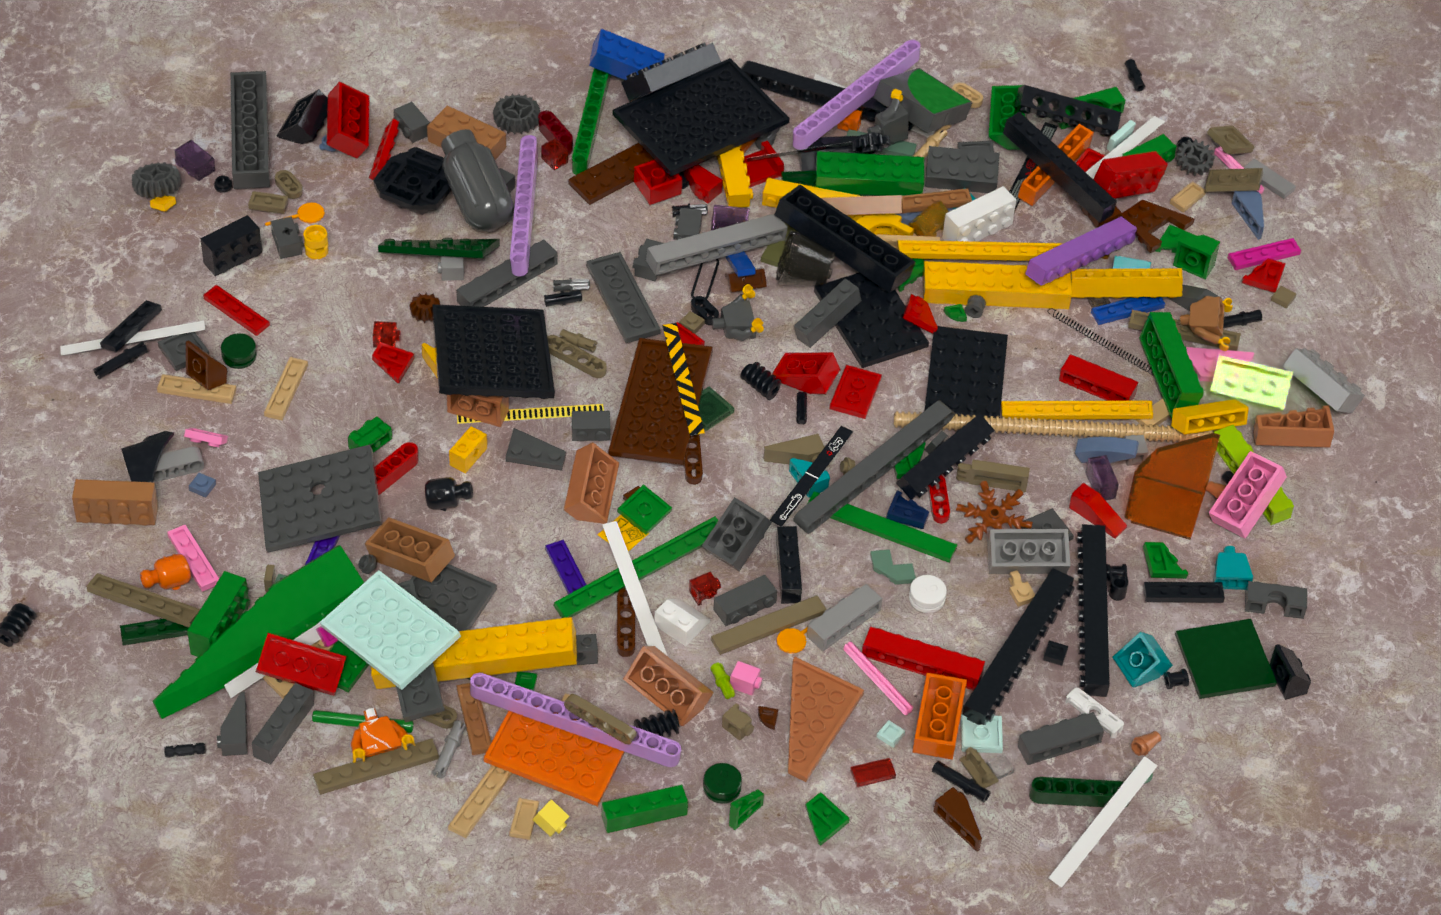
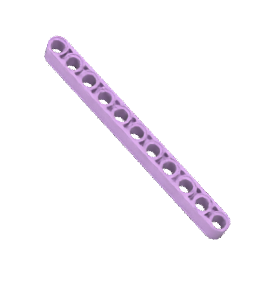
M916 40L906 41L793 129V147L798 150L809 147L875 95L880 80L904 73L918 62L920 58V42Z
M533 135L522 137L520 142L510 250L512 274L515 276L526 275L529 268L538 163L537 139Z
M475 673L470 679V695L477 700L667 767H675L680 761L681 745L674 740L631 726L636 731L637 736L634 739L635 741L627 745L602 730L591 727L593 725L569 712L565 708L563 701L484 673Z

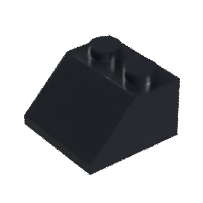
M1280 644L1275 645L1270 667L1284 699L1287 700L1307 694L1311 685V679L1302 668L1301 660L1296 657L1294 651Z

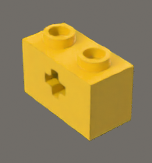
M470 426L449 450L450 466L466 474L487 450V434Z

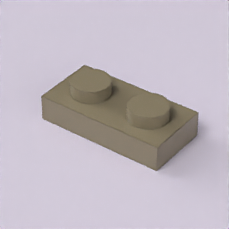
M253 191L248 207L253 210L284 214L288 204V196Z

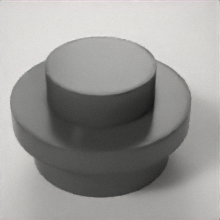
M371 554L363 555L358 563L359 569L365 574L374 571L377 565L376 557Z

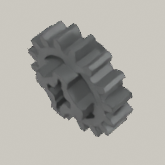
M1197 139L1194 140V143L1190 140L1186 144L1183 142L1181 147L1178 148L1176 155L1177 165H1182L1181 171L1186 169L1187 174L1193 172L1194 176L1197 173L1202 176L1204 171L1208 173L1215 159V156L1212 155L1214 151L1208 150L1210 145L1204 146V141L1198 143Z

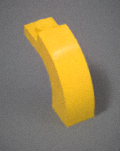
M870 214L856 220L857 223L874 234L913 236L914 228L901 223L902 217L896 214Z

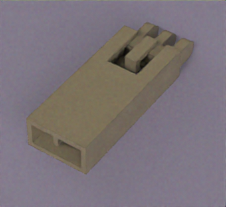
M972 459V464H958L956 479L973 485H980L982 481H987L989 487L1013 491L1020 489L1022 492H1026L1030 468Z

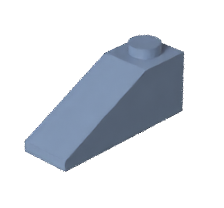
M1257 190L1234 191L1231 204L1258 240L1261 239L1264 230L1261 194Z

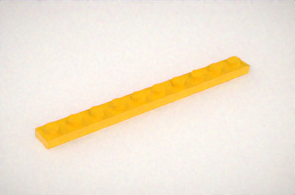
M898 240L897 249L909 258L1029 261L1064 243Z

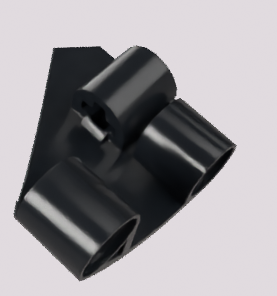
M163 431L146 437L143 442L121 448L131 482H154L160 456L169 440L174 436V432Z

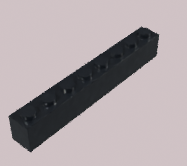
M1021 112L1006 120L1003 134L1099 223L1113 215L1117 201Z

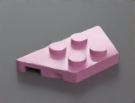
M1186 347L1189 359L1192 361L1194 371L1197 373L1200 381L1237 384L1254 357V352Z

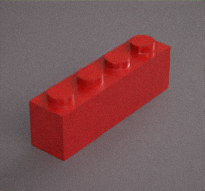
M1071 354L1062 366L1059 377L1060 382L1107 401H1132L1136 395L1139 383Z

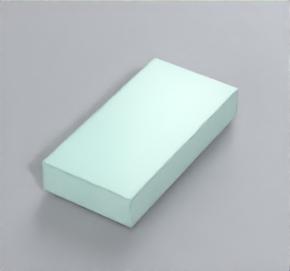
M1129 120L1109 139L1107 150L1111 152L1133 133L1136 123Z

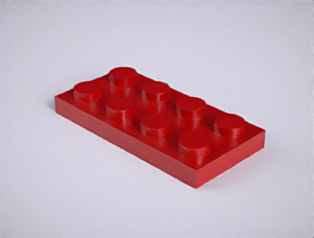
M268 633L256 673L293 684L297 683L306 688L334 696L346 656Z

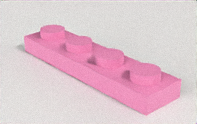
M182 525L168 531V538L178 554L184 555L187 559L191 575L203 592L214 587L219 577L187 526Z

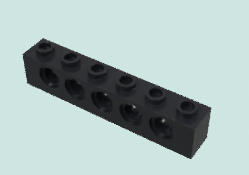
M1028 85L1018 88L1015 108L1019 109L1021 113H1033L1039 118L1048 117L1053 122L1069 123L1068 125L1071 127L1081 124L1092 132H1101V135L1108 137L1118 131L1121 112ZM1033 99L1038 102V106L1033 104ZM1049 104L1054 106V111L1049 108ZM1066 108L1069 109L1070 116L1066 114ZM1082 113L1086 115V120L1082 118ZM1098 117L1101 118L1102 125L1098 122Z

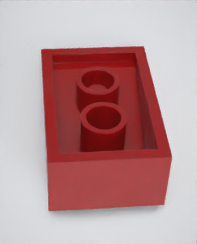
M833 352L785 353L772 374L776 376V379H780L782 384L803 392L826 394L838 375L840 367Z

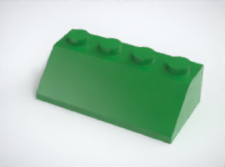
M1023 85L992 86L989 138L1007 150L1019 149L1003 134L1006 120L1020 112L1019 109L1015 108L1018 88Z

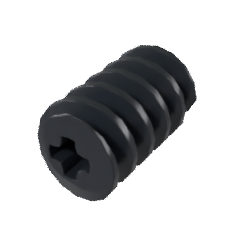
M759 362L746 365L740 374L742 380H745L747 384H750L752 388H755L767 400H771L777 395L782 382L780 379H776L775 375H771V372L766 370L764 366L760 367Z
M18 603L13 605L7 616L4 617L3 622L0 623V643L7 647H12V643H18L19 637L24 635L23 631H27L28 626L32 624V620L36 619V613L24 604Z
M674 709L672 713L666 710L664 715L661 712L657 713L656 717L650 715L649 720L646 717H642L641 722L639 719L634 720V727L662 737L664 732L670 737L671 730L679 734V721Z

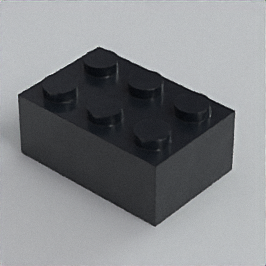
M248 215L200 238L203 263L214 276L225 273L227 270L262 253L260 228Z

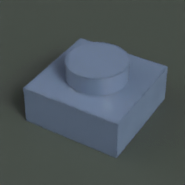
M198 473L190 483L189 491L206 498L215 487L216 479Z

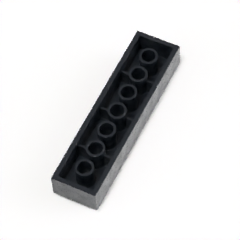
M802 185L797 186L780 198L774 214L776 217L882 289L891 293L910 278L915 265L914 260Z

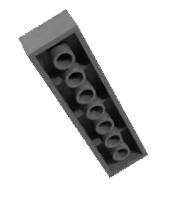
M266 71L230 72L232 177L234 189L270 187Z

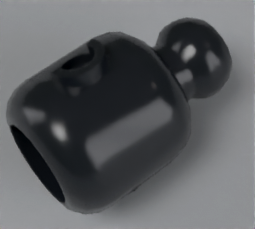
M445 477L431 479L425 483L426 503L433 510L440 509L446 511L447 508L457 507L459 498L466 500L473 498L472 483L468 481L457 485L455 479Z

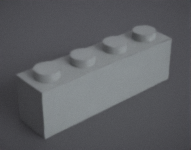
M867 584L855 589L846 599H841L836 606L827 609L819 618L811 620L808 624L807 637L820 650L825 651L881 611L883 598Z

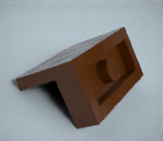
M755 268V275L738 277L735 272L725 273V277H728L730 292L742 291L743 287L747 284H750L753 289L767 287L764 268Z

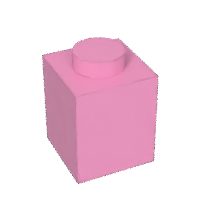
M738 661L730 676V683L733 689L752 696L755 689H759L761 686V669Z

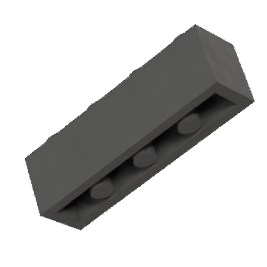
M845 278L794 325L797 339L811 348L861 302L859 288Z
M297 683L292 686L252 741L253 757L270 765L273 763L314 706L313 690Z
M1094 712L1081 714L1076 718L1064 719L1053 725H1044L1040 729L1025 731L1019 735L1017 746L1026 764L1031 765L1101 743L1104 730Z

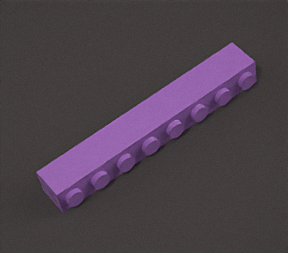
M1119 217L1030 259L1025 274L1041 286L1052 282L1071 271H1075L1094 260H1098L1117 249H1121L1123 246L1131 244L1135 240L1137 227L1124 218Z

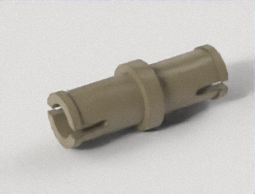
M565 329L560 332V336H563L560 338L577 347L594 352L597 348L595 346L597 341L583 337L580 333L575 334Z

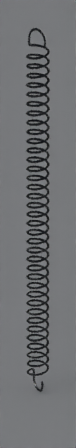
M1062 313L1060 314L1059 318H1057V315L1055 316L1056 319H1059V321H1061L1060 317L1062 316ZM1096 333L1092 339L1093 341H1096V343H1098L1097 339L1094 340L1095 336L1097 335Z

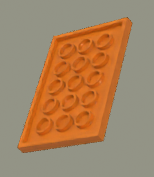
M508 711L484 756L483 762L598 807L625 752Z

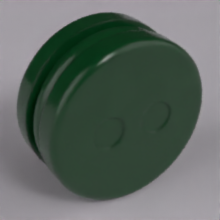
M242 333L226 337L221 343L223 362L228 367L234 369H243L252 365L257 357L256 344L253 338Z
M717 763L710 766L704 774L703 790L705 795L711 801L720 804L734 801L741 792V773L736 767L727 763Z

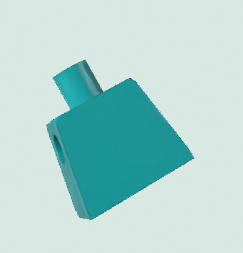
M1226 546L1223 549L1224 552H1220L1217 555L1213 582H1222L1223 589L1246 590L1248 581H1253V574L1247 556L1244 553H1236L1234 546Z

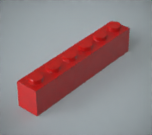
M871 626L862 649V653L869 659L924 676L927 673L965 679L967 680L966 688L973 691L982 678L985 661L976 657H969L956 651L946 650L939 646H933L920 640L910 639L900 634H894Z

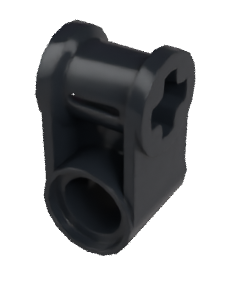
M1106 564L1109 596L1116 601L1123 600L1126 597L1129 583L1127 565L1110 566V564Z

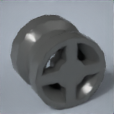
M979 295L970 296L965 307L966 314L972 318L981 317L986 306V300Z

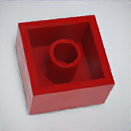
M655 160L634 167V183L649 205L682 194V178L680 175L676 174L670 177Z

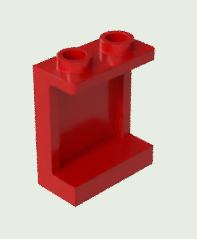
M768 140L761 143L760 151L744 156L743 163L747 165L746 176L750 178L749 188L766 182L767 178L776 179L781 177V172H784V162L780 157L746 162L747 158L776 154Z

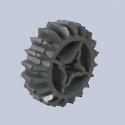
M520 93L518 95L511 94V96L505 95L504 99L500 98L499 102H496L493 110V119L497 127L501 128V131L506 130L507 133L513 132L514 135L516 133L522 135L524 131L529 133L530 129L534 130L535 126H538L540 108L537 101H533L532 97L528 98L526 94L524 96H521Z
M166 162L145 164L144 167H139L132 174V187L134 191L141 197L146 196L147 199L150 197L155 199L156 197L168 196V194H173L181 186L179 170L176 166L166 164Z

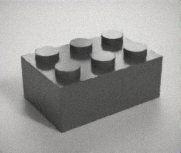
M734 497L702 547L713 556L740 571L772 522L765 515Z

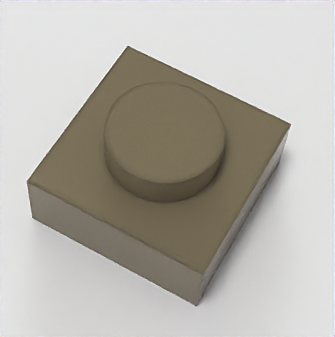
M689 311L679 323L696 334L705 324V319Z

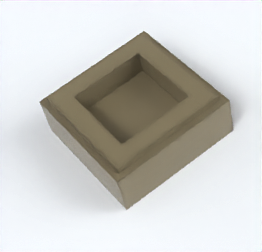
M1280 286L1272 295L1271 301L1287 309L1296 298V293Z
M268 564L266 566L264 576L266 592L275 582V565Z

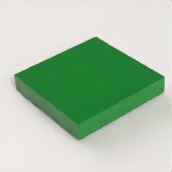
M644 484L617 509L620 515L645 535L672 511L670 505Z

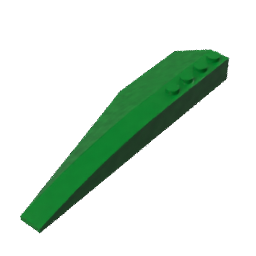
M341 545L336 546L274 583L263 597L260 596L254 602L255 605L248 611H245L234 625L231 624L208 647L209 649L203 655L200 654L194 660L195 663L188 669H185L174 683H170L152 701L159 717L163 719L225 688V684L259 662L268 633L294 640L320 623L321 620L356 591L364 581Z

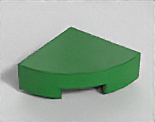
M962 304L944 307V313L950 319L959 322L967 321V315Z

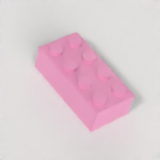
M1250 451L1209 511L1213 523L1246 539L1287 478L1283 467Z

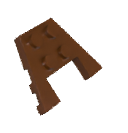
M1143 199L1124 211L1121 216L1137 227L1135 234L1138 236V241L1141 244L1144 243L1147 246V251L1150 253L1161 247L1162 241L1151 233L1168 222L1182 230H1186L1193 225L1195 220L1192 217Z

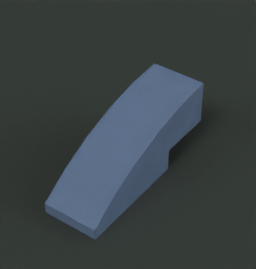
M1117 437L1078 439L1075 454L1081 463L1099 460L1101 464L1136 458L1139 443L1136 440Z

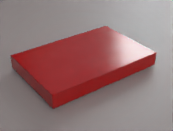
M846 365L829 409L866 419L882 379V374Z

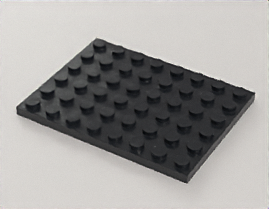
M731 58L612 110V115L670 177L789 124L790 118Z
M432 304L439 394L482 395L485 397L502 396L506 398H554L555 389L543 309Z

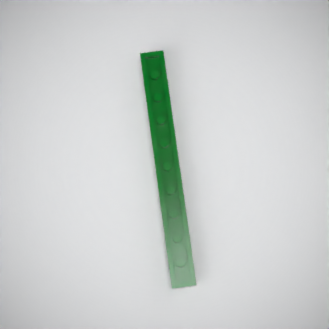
M716 516L632 560L639 581L701 548L718 522ZM619 568L554 602L553 606L562 618L573 617L616 594L621 589H625L626 587Z

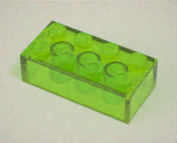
M1219 355L1210 393L1283 411L1293 372Z

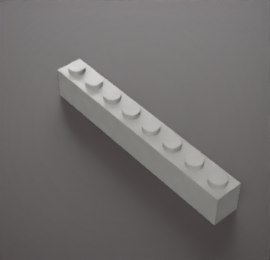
M774 214L649 247L647 249L646 262L656 276L784 241L788 227Z

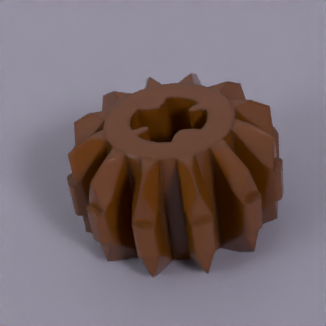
M427 292L425 295L419 293L417 297H413L412 302H410L412 318H416L417 322L423 320L424 324L428 320L432 322V304L440 305L439 298H436L434 294L428 295Z

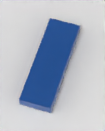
M745 251L725 256L738 277L756 274L755 267Z

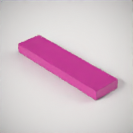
M1294 238L1229 253L1227 258L1234 270L1260 265L1268 258L1280 260L1300 255L1301 249Z

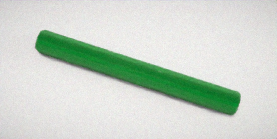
M314 710L312 714V721L318 723L359 727L360 723L366 722L364 715ZM389 718L397 722L407 733H412L414 728L413 721L405 723L404 720Z

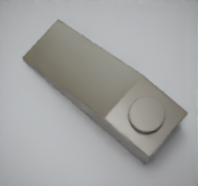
M814 434L764 446L763 459L765 462L788 465L792 458L814 462L825 447L819 434Z

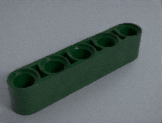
M1036 777L1032 780L1029 797L1031 801L1038 804L1105 807L1124 781Z

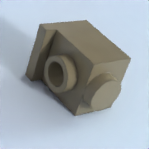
M737 703L722 716V727L739 741L745 736H749L754 730V726L751 724L752 719L747 713L739 710Z

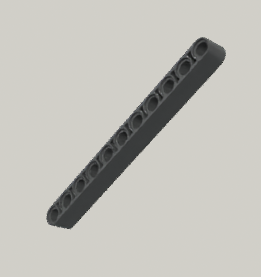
M940 400L935 402L799 510L794 516L793 521L807 534L813 532L832 517L834 513L852 501L947 425L954 417V411Z

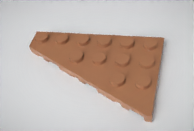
M794 657L792 664L788 774L806 782L864 695V690L797 657Z

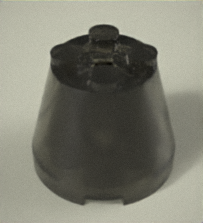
M790 231L784 245L786 246L783 249L777 266V284L784 286H822L826 284L827 278L830 279L833 269L830 268V265L834 261L835 253L799 232Z

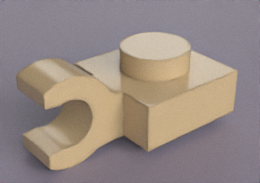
M1017 570L1010 572L1011 577L1008 580L1012 587H1010L1009 592L1016 605L1019 607L1031 603L1035 593L1028 581L1022 583L1021 576Z

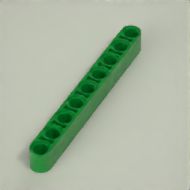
M596 68L593 70L572 154V172L575 175L589 168L611 74Z

